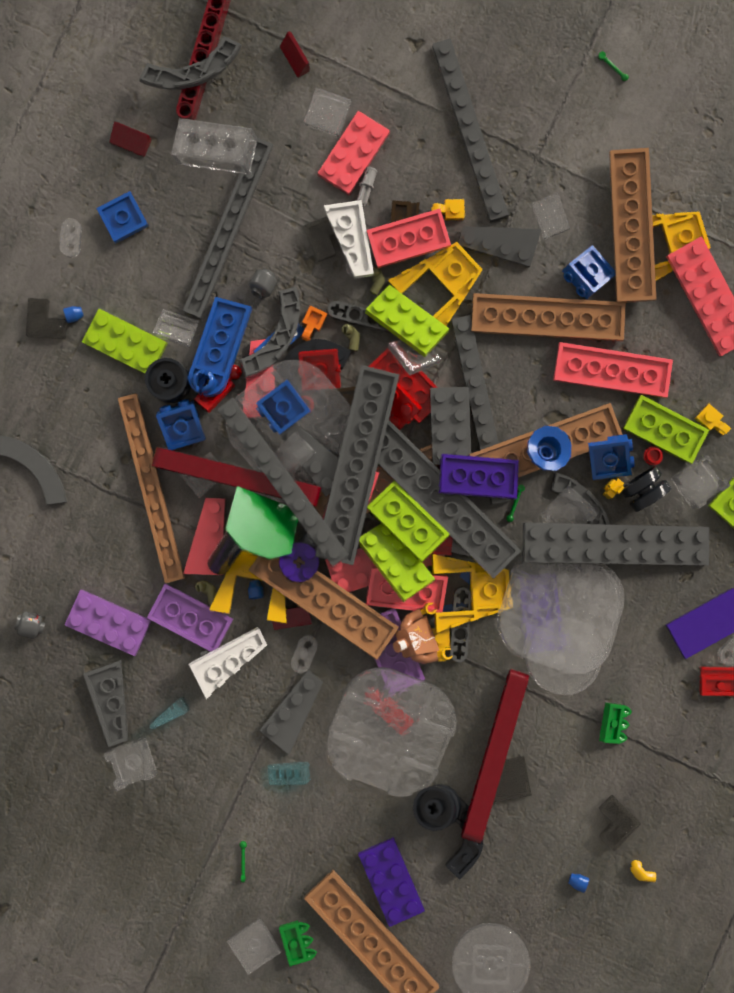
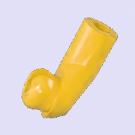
M638 860L631 862L632 867L630 870L637 880L656 882L655 872L645 871L642 868V863Z

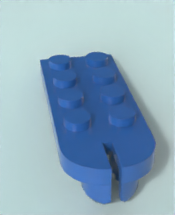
M215 297L188 375L189 384L197 394L202 395L203 393L206 397H214L222 393L226 388L252 312L251 306Z

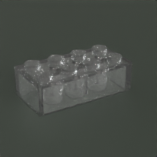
M179 118L171 155L178 164L250 174L258 138L252 128Z

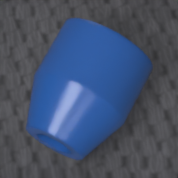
M71 306L63 309L67 323L78 321L84 316L81 307Z
M259 580L250 581L248 587L249 599L264 597L263 586Z
M571 874L568 883L574 889L585 893L589 878L581 874Z

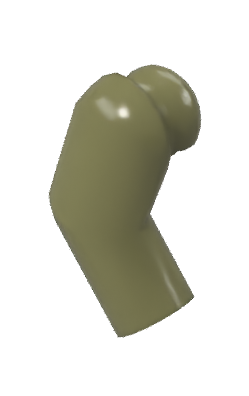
M373 266L374 275L371 276L373 285L369 292L377 296L385 283V278L382 270L377 268V266Z
M351 324L343 325L342 333L350 340L349 350L358 351L360 333Z
M200 580L195 584V589L206 594L209 605H212L217 594L216 588L208 581Z

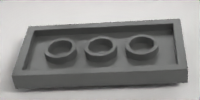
M469 387L430 388L432 463L440 465L441 454L469 456L471 454Z

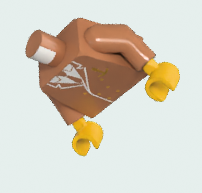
M429 602L424 604L423 609H417L405 615L400 624V629L395 633L397 641L393 643L395 652H402L404 658L411 657L413 661L421 664L436 662L440 658L449 660L453 657H446L444 655V652L451 650V648H445L440 653L436 652L439 651L427 615L423 616L426 613L434 614L437 609L431 612L428 611V606L433 604Z

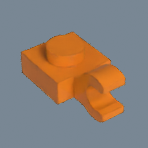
M311 305L309 306L302 321V324L306 326L301 336L302 340H310L314 330L320 332L327 317L326 312Z

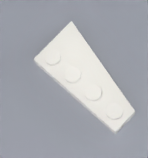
M362 200L324 205L326 215L354 279L373 276L374 272Z
M258 627L189 663L206 699L212 695L211 693L215 689L220 688L233 673L238 672L242 665L249 662L267 646Z

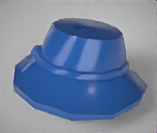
M543 426L535 430L528 440L527 453L532 462L542 470L557 471L569 461L572 444L567 433L558 427Z

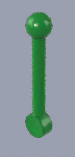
M602 51L599 53L598 59L604 60L616 73H618L621 76V80L626 82L629 76L627 74H623L606 57L605 52Z
M519 485L517 488V499L514 500L510 514L506 517L507 522L514 520L513 514L521 492L525 490L524 485Z
M241 841L239 844L241 848V882H245V848L247 843Z

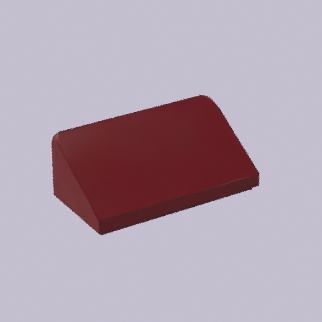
M287 32L280 44V49L296 76L301 77L310 72L309 62L292 32Z
M115 121L109 142L145 157L152 140L149 135Z
M301 607L286 609L287 624L272 621L274 630L312 624L311 614Z

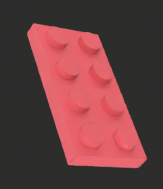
M358 111L318 171V176L350 195L364 174L366 167L370 165L390 134V130Z
M441 209L367 230L377 268L451 247Z
M371 566L366 605L415 611L423 609L424 604L429 602L433 603L428 606L429 612L437 609L436 612H443L448 576L432 574L435 578L434 582L403 603L377 567Z

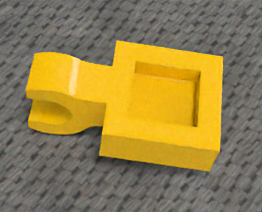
M445 199L444 205L435 203L431 207V211L441 209L442 215H445V220H464L465 218L464 199Z
M707 404L695 417L709 431L714 428L722 436L731 430L726 423L720 421L723 415L711 404Z
M620 479L610 480L605 485L604 489L606 491L602 495L607 499H612L616 494L622 492L624 483Z
M431 628L439 648L437 653H440L445 647H450V628L441 632H435V628ZM442 658L438 659V662L446 661Z

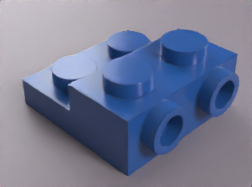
M593 245L562 270L564 279L569 283L572 282L576 287L577 294L580 297H585L586 300L615 276V270Z
M288 379L256 402L258 413L262 417H267L270 421L268 423L269 427L274 433L278 432L279 435L311 411Z
M189 399L179 401L178 406L171 407L170 405H165L159 408L160 411L157 412L156 417L168 450H174L206 440L194 401L189 402Z
M627 434L609 436L606 441L588 443L593 480L632 475L631 468L635 467L634 457L630 456L629 451H633L632 439H628Z

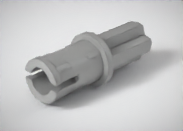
M366 167L363 180L359 184L361 188L357 201L362 200V206L367 204L370 192L374 190L373 184L378 171L372 167Z

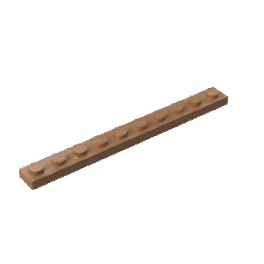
M138 394L120 397L118 401L164 581L169 583L184 579L185 576L156 467L151 466L154 455Z

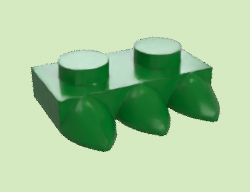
M605 702L599 741L621 744L627 740V736L621 731L630 726L628 721L623 719V717H627L632 713L629 707L622 704Z
M298 920L279 926L289 967L310 961L317 954L316 950L306 948L314 939L310 936L302 935L309 929L310 925Z

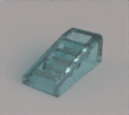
M179 698L149 725L150 728H157L186 714L190 709L185 698Z
M309 762L269 764V785H306L310 781ZM292 769H294L295 778H292ZM276 770H279V779H276ZM284 770H286V776H287V778H285V779H284Z

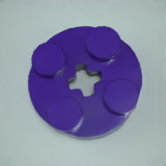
M293 543L291 554L282 556L279 560V566L284 576L293 582H304L312 578L319 565V559L315 556V549L305 543ZM298 557L305 561V564L301 565L300 568L293 564V560H297Z

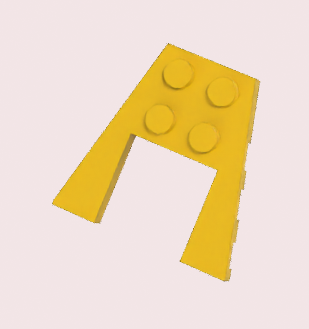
M700 212L652 215L653 227L661 225L670 254L701 236L708 249L711 248ZM668 261L655 265V281L673 271Z
M458 242L388 280L396 290L403 294L424 273L430 270L454 296L433 315L434 318L445 326L448 325L483 271Z
M245 550L241 552L226 573L212 602L210 611L230 614L237 577L261 580L248 571L258 555ZM273 588L267 621L287 624L285 596Z
M431 554L432 574L470 572L472 610L435 612V632H441L511 609L508 569H503L493 579L478 563Z

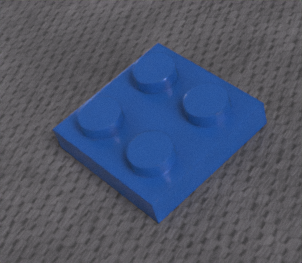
M130 191L96 208L115 244L149 226Z

